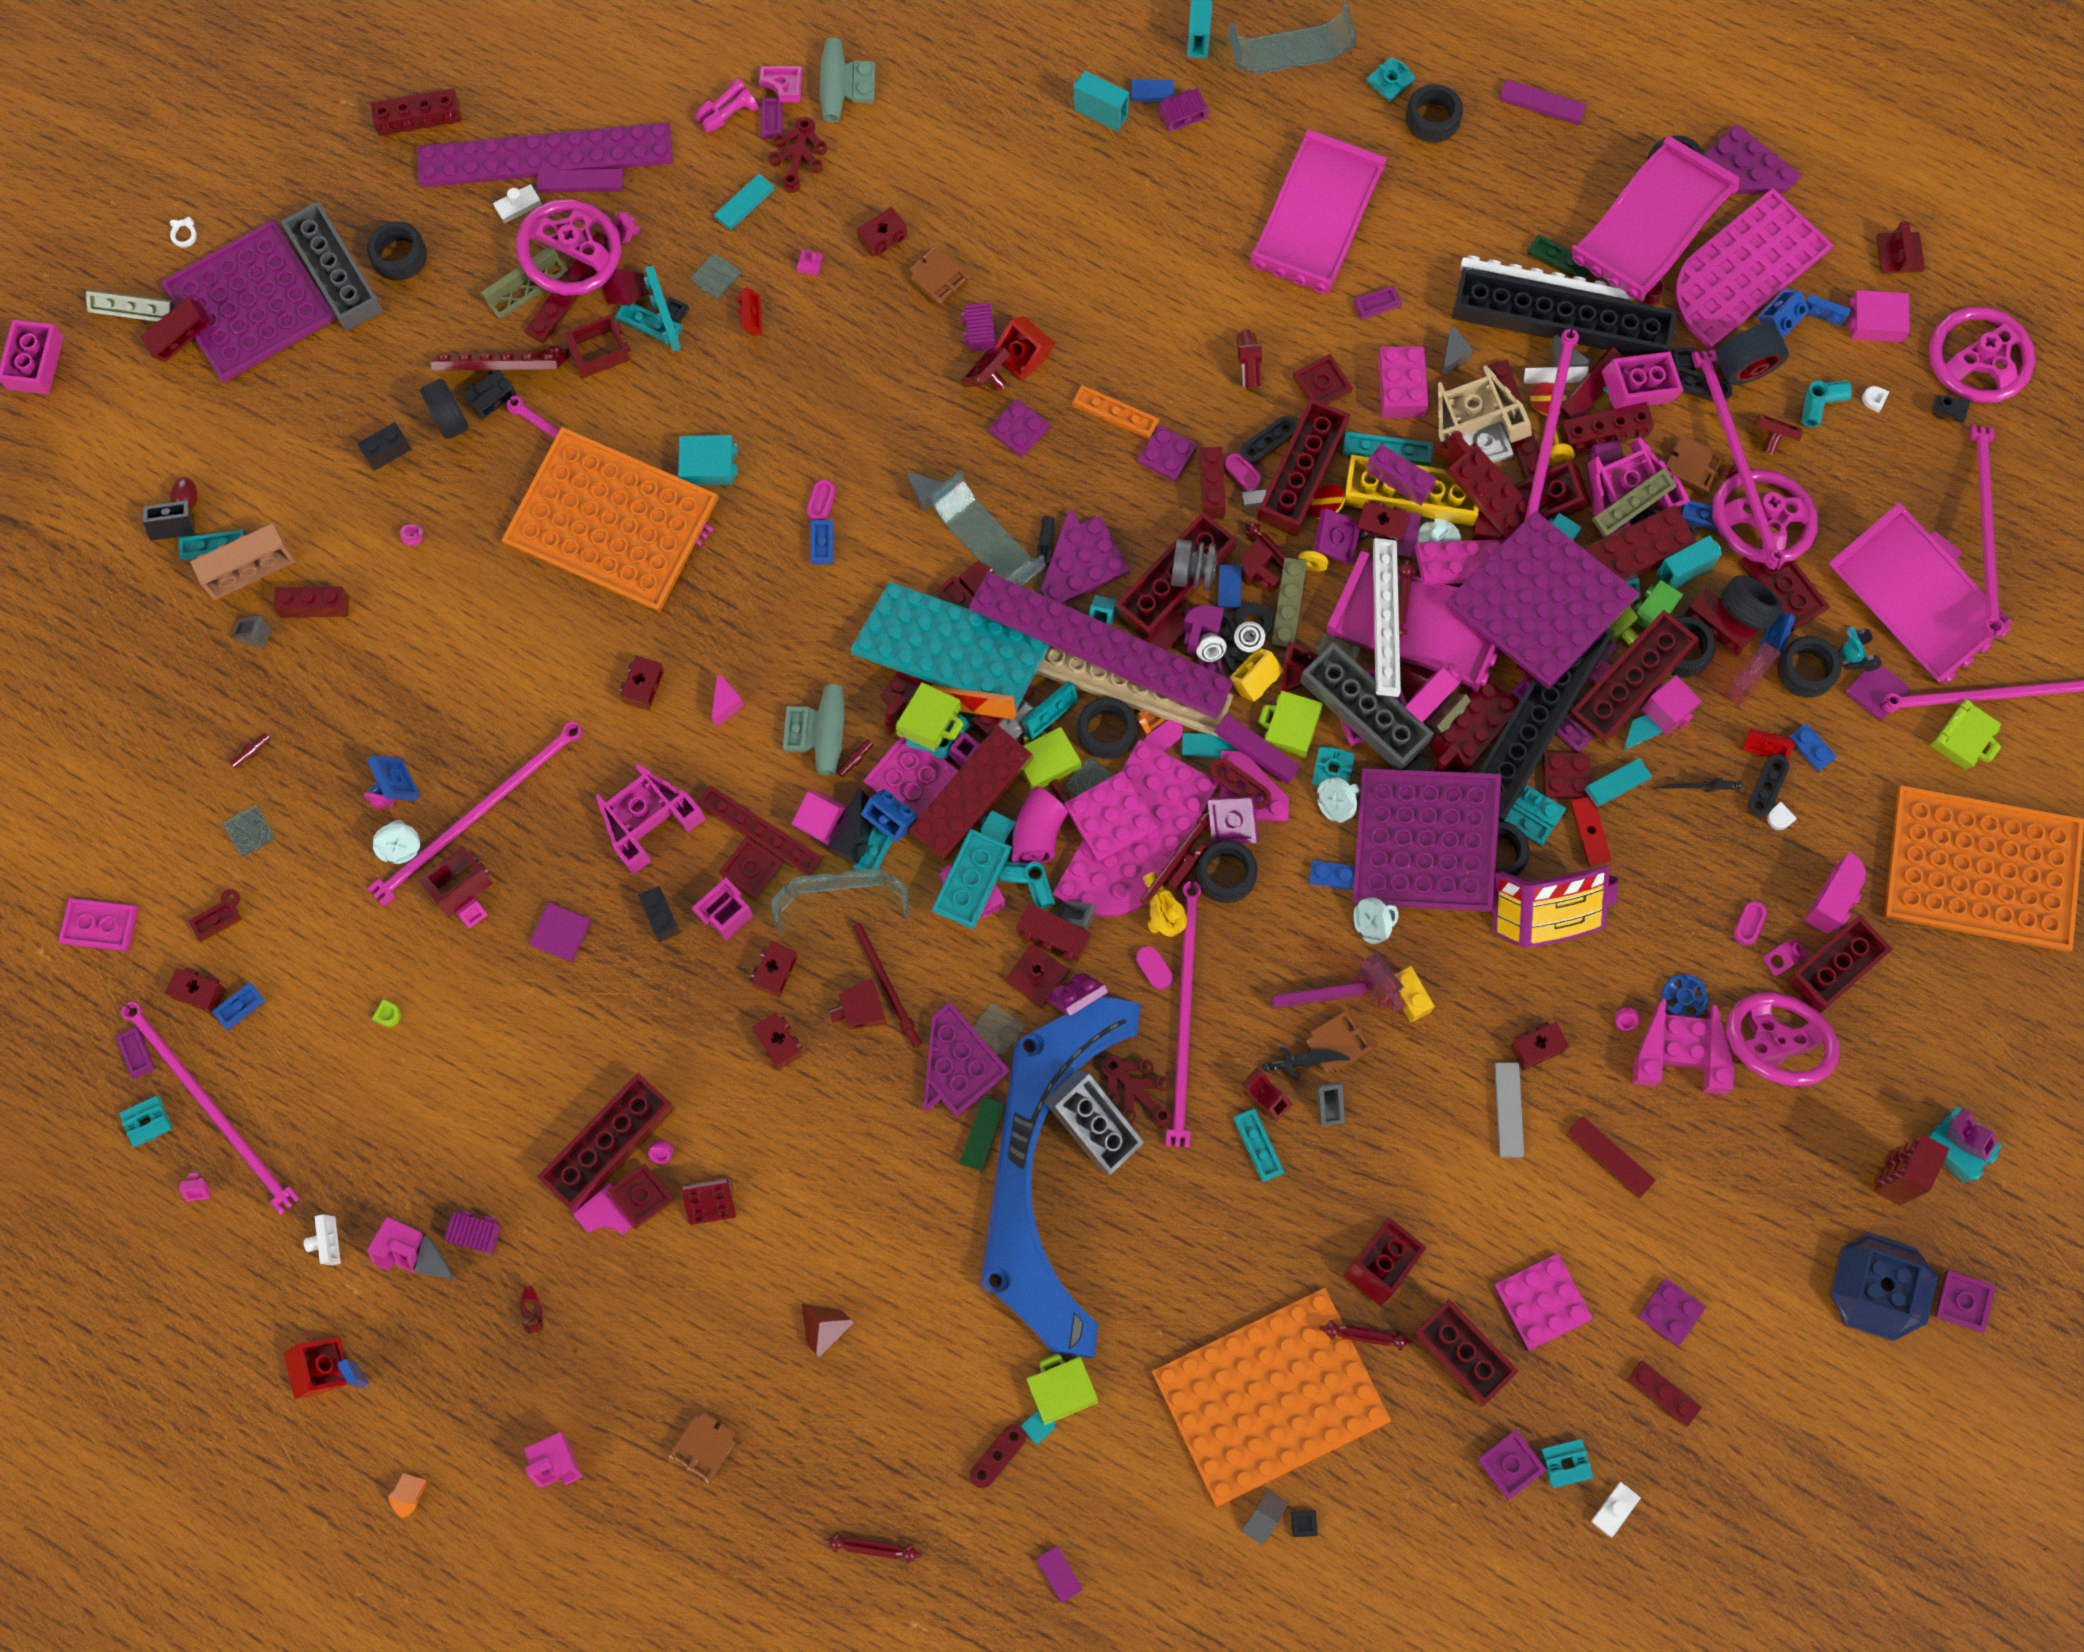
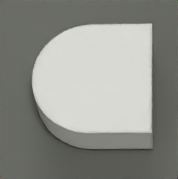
M1871 386L1864 392L1862 401L1866 407L1879 413L1889 391L1877 386Z
M1782 802L1775 806L1767 816L1768 824L1775 830H1784L1797 819Z

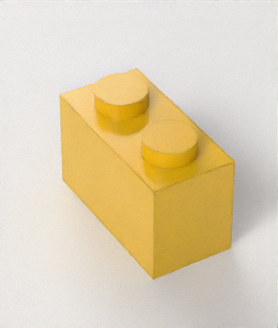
M1260 648L1254 651L1229 679L1233 682V686L1241 697L1255 702L1278 679V676L1283 672V668L1271 651Z
M1412 966L1390 977L1388 985L1410 1023L1431 1013L1435 1006Z

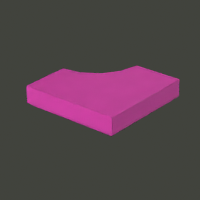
M760 66V87L773 90L778 95L779 102H800L802 67Z
M610 1183L573 1214L588 1233L599 1228H610L623 1235L633 1227L607 1196L606 1191L612 1187Z

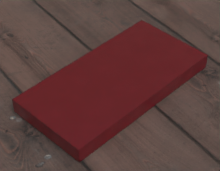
M1746 557L1740 560L1739 564L1749 577L1764 584L1779 598L1782 604V613H1791L1795 617L1791 628L1792 632L1829 610L1830 606L1794 560L1784 562L1780 569L1776 567L1775 570L1768 568L1765 563L1754 562Z

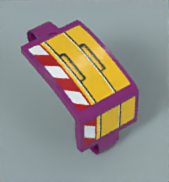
M1605 865L1565 876L1527 882L1514 875L1499 871L1495 873L1492 912L1493 934L1520 947L1529 948L1571 940L1604 929L1606 927L1607 907L1617 902L1619 880L1617 877L1609 875L1610 868Z

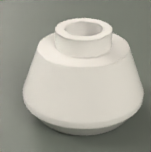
M1244 622L1237 627L1234 640L1241 650L1254 652L1264 644L1265 632L1255 622Z
M1205 633L1199 638L1196 653L1201 660L1213 662L1224 655L1226 643L1217 634Z

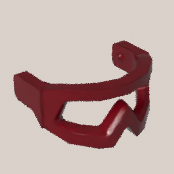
M526 1286L523 1288L524 1292L521 1296L520 1307L521 1316L526 1317L523 1321L524 1331L530 1334L543 1329V1316L539 1298L534 1288ZM526 1299L534 1300L538 1323L530 1324L529 1326L528 1323L533 1320L535 1315L526 1311Z

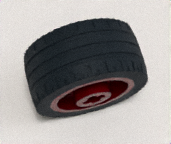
M1772 324L1759 325L1737 334L1724 343L1716 353L1718 364L1731 385H1742L1760 379L1781 366L1789 356L1787 346L1779 330Z

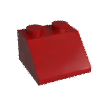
M1023 316L1011 319L993 350L1005 348L1010 353L1009 357L1002 364L1022 381L1045 361L1055 342L1028 318Z
M340 1337L297 1344L283 1352L294 1400L320 1395L349 1385L338 1367V1363L346 1359Z

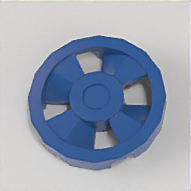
M1689 974L1671 977L1663 985L1660 996L1661 1000L1674 999L1676 1004L1671 1007L1666 1002L1665 1011L1669 1015L1699 1017L1706 1010L1709 1001L1705 985L1697 977ZM1680 980L1682 988L1679 989L1674 982ZM1698 987L1702 996H1695L1693 990ZM1692 1005L1697 1012L1688 1016L1686 1007Z

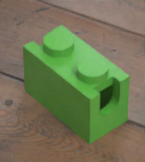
M1662 580L1656 586L1652 584L1645 593V596L1648 598L1644 603L1639 601L1633 610L1638 616L1635 624L1645 630L1663 609L1670 614L1683 594Z

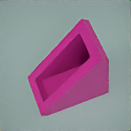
M717 675L712 710L714 725H720L744 706L742 699L721 675Z

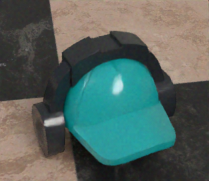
M1854 626L1847 629L1849 640L1841 648H1838L1837 651L1841 659V666L1845 670L1864 669L1868 672L1880 668L1882 665L1880 657L1878 655L1867 657L1863 645L1873 639L1871 631L1869 629H1861L1856 632Z

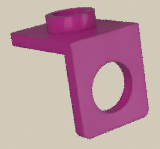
M364 793V797L372 807L384 809V807L393 808L395 799H385L383 795Z
M1797 939L1780 945L1763 957V960L1774 976H1778L1793 965L1809 959V956ZM1775 955L1781 956L1784 961L1781 968H1777L1773 964L1772 959Z

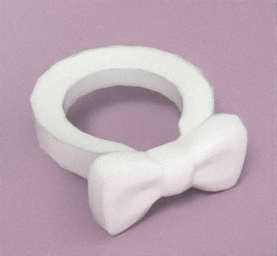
M190 217L184 220H170V225L173 227L170 234L172 242L180 248L191 246L197 239L196 230L192 226L194 221ZM180 226H187L191 230V237L185 242H180L176 239V233Z

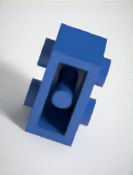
M1784 288L1757 318L1761 325H1775L1782 338H1784L1810 310L1801 290Z
M885 789L870 797L861 813L863 817L895 842L910 833V827L919 817L910 807L901 803L892 793Z

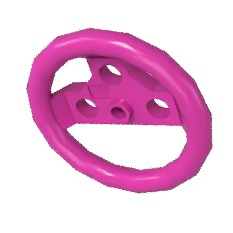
M574 199L552 200L535 208L522 221L515 240L517 260L527 277L542 289L564 296L587 294L602 287L616 272L622 255L620 235L610 218L595 206ZM556 213H571L569 218L552 221L547 218ZM580 221L584 224V227L576 228L573 226V223ZM593 223L599 225L607 237L609 252L601 244L593 241L589 231ZM546 229H552L555 231V234L547 236L543 232ZM535 238L592 266L597 273L583 281L563 282L552 279L540 271L531 259L529 240ZM585 248H591L594 253L586 255L582 251Z
M1966 307L1948 314L1935 327L1928 346L1930 365L1939 382L1956 396L1969 399L1975 403H1997L2015 396L2030 381L2036 363L2034 344L2024 327L2008 314L1989 307ZM1968 320H1986L2000 325L1994 331L1983 334L1977 342L1956 354L1945 364L1942 346L1946 335L1956 325ZM1999 335L2005 336L2008 342H2002ZM2015 344L2019 346L2021 354V366L2018 375L2016 365L2010 359L2011 347ZM1964 357H1970L1974 364L1967 363ZM1995 362L2002 363L2005 369H1998L1995 366ZM1973 371L1990 373L1997 382V389L1979 390L1963 384L1961 380Z
M1751 469L1750 472L1754 482L1773 484L1791 495L1790 498H1783L1778 493L1770 492L1764 498H1760L1769 526L1775 527L1778 533L1772 532L1777 549L1784 553L1785 562L1793 561L1810 549L1818 533V513L1812 499L1795 480L1777 471ZM1737 472L1721 483L1712 504V519L1719 536L1734 552L1751 561L1765 563L1767 555L1763 543L1762 549H1758L1744 542L1731 528L1736 523H1749L1758 530L1753 513L1748 514L1743 510L1744 507L1751 510L1747 498L1736 499L1726 504L1731 493L1743 485ZM1786 507L1793 508L1795 513L1789 512ZM1790 522H1802L1804 530L1799 540L1789 548H1785L1787 541L1786 527Z
M1776 992L1754 993L1737 1001L1727 1015L1726 1035L1733 1052L1748 1069L1768 1081L1787 1086L1814 1085L1828 1078L1839 1062V1042L1831 1024L1815 1008L1795 997ZM1771 1007L1791 1011L1809 1023L1798 1029H1791L1779 1024L1772 1015ZM1749 1012V1026L1754 1032V1037L1751 1040L1744 1041L1741 1034V1021ZM1762 1026L1769 1028L1770 1031L1764 1029ZM1794 1039L1800 1041L1802 1044L1795 1042ZM1824 1044V1058L1813 1069L1791 1072L1773 1067L1782 1065L1788 1057L1812 1052L1819 1045Z

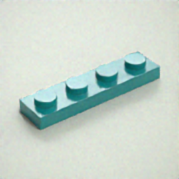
M654 266L645 268L647 276L643 278L647 290L652 289L653 295H650L653 308L658 307L660 312L656 316L659 326L664 325L666 331L662 332L666 345H671L672 351L680 350V343Z
M1345 432L1342 455L1370 458L1381 443L1415 465L1430 466L1433 445L1431 442Z

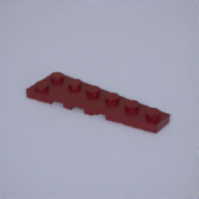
M555 345L548 347V350L483 352L476 354L464 352L458 355L439 353L430 363L432 370L558 369L570 355L569 349H561V346Z

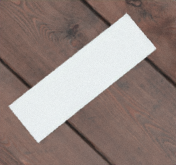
M1589 366L1569 367L1566 383L1581 382L1587 375ZM1558 367L1525 368L1523 384L1554 383Z

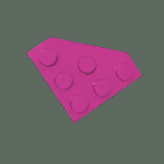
M1221 751V759L1229 760L1270 791L1271 800L1269 805L1261 810L1256 809L1257 821L1288 822L1289 798L1244 753L1239 751ZM1221 768L1220 775H1225V769ZM1243 782L1236 783V786L1240 789L1245 787ZM1220 785V797H1237ZM1256 795L1255 800L1257 802L1263 801V797L1261 795Z

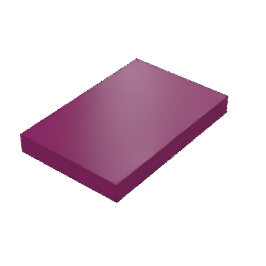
M68 898L58 942L65 945L129 952L138 907Z

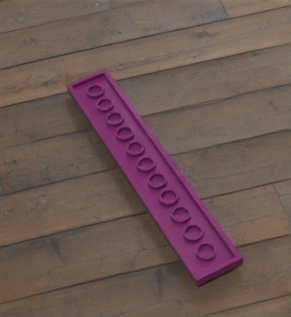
M669 122L418 146V170L421 188L538 177V172L553 170L622 169L673 164L671 127Z
M987 572L969 607L970 610L1215 719L1218 718L1233 685L1229 678L991 572Z

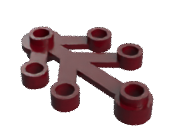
M808 117L798 119L795 122V128L789 132L775 134L773 142L777 148L785 147L788 141L798 137L797 142L781 152H771L768 156L770 165L776 167L793 155L789 174L783 178V187L789 193H795L800 189V180L797 175L802 156L810 165V170L813 173L817 174L823 170L822 161L815 158L805 144L808 138L814 145L815 152L818 155L826 154L827 144L814 133L816 129L815 122ZM777 157L778 160L773 161L772 158ZM815 164L820 165V166L817 167V168H814V167H813V165H815Z
M1109 1055L1104 1058L1101 1070L1108 1077L1107 1096L1108 1098L1111 1095L1116 1096L1117 1101L1113 1104L1115 1106L1119 1104L1120 1096L1117 1093L1118 1078L1125 1085L1124 1111L1122 1115L1125 1118V1114L1131 1112L1134 1116L1131 1120L1126 1119L1128 1123H1133L1136 1119V1112L1134 1110L1135 1096L1153 1114V1122L1156 1126L1161 1128L1167 1127L1172 1120L1170 1110L1165 1107L1160 1108L1142 1089L1166 1091L1170 1086V1080L1166 1076H1160L1157 1079H1132L1128 1076L1126 1072L1140 1071L1145 1075L1150 1074L1153 1071V1063L1149 1059H1144L1141 1062H1123L1117 1055ZM1113 1062L1118 1067L1115 1070H1111L1108 1065ZM1144 1063H1148L1151 1066L1148 1071L1142 1069ZM1160 1080H1165L1167 1082V1086L1160 1087L1158 1082ZM1159 1113H1165L1167 1119L1160 1120L1158 1118Z

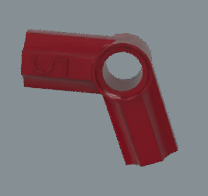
M1243 329L1237 335L1242 387L1261 386L1262 382L1260 363L1262 362L1261 343H1257L1255 333H1252L1250 329Z

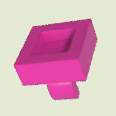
M626 212L618 213L614 221V226L620 235L622 243L630 242L632 235H637L641 228L633 224L635 218L629 217Z
M801 250L797 272L818 276L823 259L822 253Z
M1599 658L1587 680L1596 684L1612 666Z
M475 898L456 911L469 929L488 915Z
M200 1172L189 1173L188 1181L180 1182L179 1191L186 1202L210 1199L211 1190L205 1180L199 1178Z

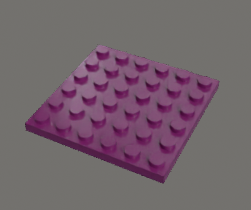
M274 219L161 281L175 306L180 301L189 297L201 303L208 314L212 324L198 334L195 339L223 383L337 320Z
M1535 511L1451 595L1445 605L1547 689H1550L1639 597L1640 593Z
M1362 769L1353 905H1359L1361 900L1374 897L1381 900L1385 905L1395 907L1493 912L1501 774Z

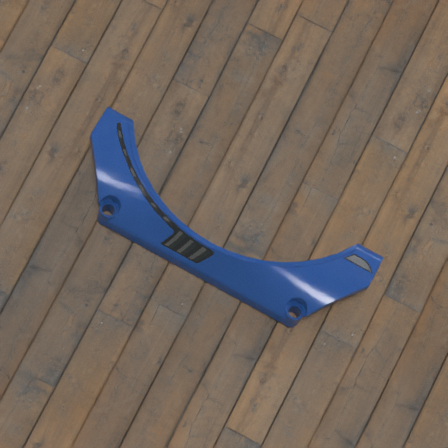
M1100 997L1071 1016L1064 1015L1033 1031L1031 1035L1022 1037L1015 1043L980 1279L981 1288L987 1293H994L1000 1301L1010 1308L1037 1335L1051 1352L1085 1358L1095 1357L1099 1325L1075 1302L1063 1287L1048 1261L1035 1224L1032 1207L1031 1176L1037 1138L1050 1109L1044 1101L1092 1057L1111 1045L1137 1036L1141 1005L1111 997ZM1024 1042H1028L1031 1045V1052L1024 1050ZM991 1275H994L998 1280L996 1288L992 1287L989 1283Z

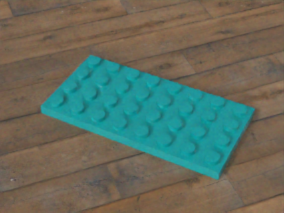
M889 582L850 650L852 655L939 686L1014 696L1017 710L1051 645L970 609Z

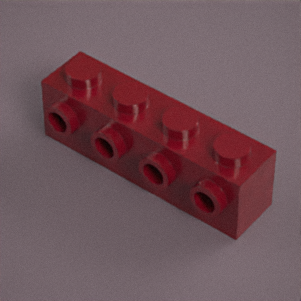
M454 88L371 102L373 123L379 136L403 131L410 132L421 128H432L444 124L451 125L462 121L459 99Z
M1644 402L1564 420L1559 428V433L1563 444L1570 445L1574 453H1581L1588 448H1592L1595 444L1619 440L1620 444L1628 441V439L1646 438L1650 435L1654 422L1648 404Z

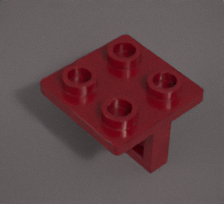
M1900 222L1893 233L1877 234L1876 241L1882 274L1923 272L1925 270L1920 233L1911 232L1909 222Z
M731 1177L692 1183L681 1187V1194L690 1225L736 1217Z

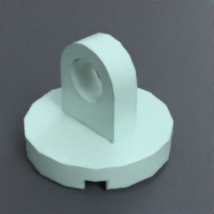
M1434 519L1435 522L1422 524L1417 538V542L1461 541L1459 530L1455 525L1442 519Z
M1331 777L1321 782L1318 787V805L1322 813L1329 820L1342 823L1352 818L1355 814L1357 807L1356 797L1361 794V789L1357 784L1350 786L1339 777Z
M395 820L382 827L373 838V850L376 856L385 862L387 860L393 861V864L410 861L417 855L420 848L418 833L412 827L405 825L402 820Z
M1374 897L1363 899L1354 909L1353 920L1358 933H1362L1364 936L1362 938L1366 942L1371 944L1384 942L1389 938L1392 927L1397 923L1398 910L1395 906L1385 905L1381 900Z

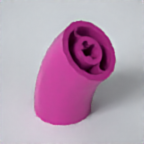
M1035 786L1027 796L1016 819L1012 838L1013 862H1038L1043 864L1055 857L1056 837L1060 826L1069 812L1059 800L1039 786Z

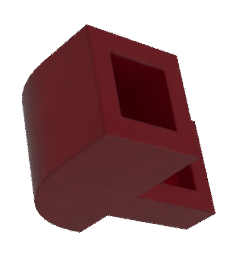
M1258 540L1244 554L1241 569L1242 577L1248 586L1256 581L1262 590H1268L1270 593H1273L1278 588L1279 578L1266 568L1272 562L1274 553Z
M1258 1067L1241 1084L1245 1089L1243 1093L1247 1098L1276 1122L1292 1106L1286 1094L1271 1084L1265 1073Z

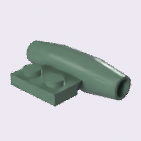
M828 38L825 40L820 63L819 95L823 119L827 122H837L840 120L844 97L853 101V103L874 104L875 62L854 60V62L845 65L842 41L838 38Z
M835 684L826 685L818 712L809 707L787 706L783 740L784 752H807L815 748L816 770L818 774L824 776L835 774L842 749L845 719L843 687Z

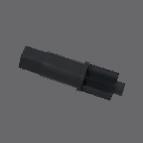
M1044 516L1041 521L1036 562H1039L1042 568H1045L1046 564L1049 565L1051 561L1055 519L1052 516Z

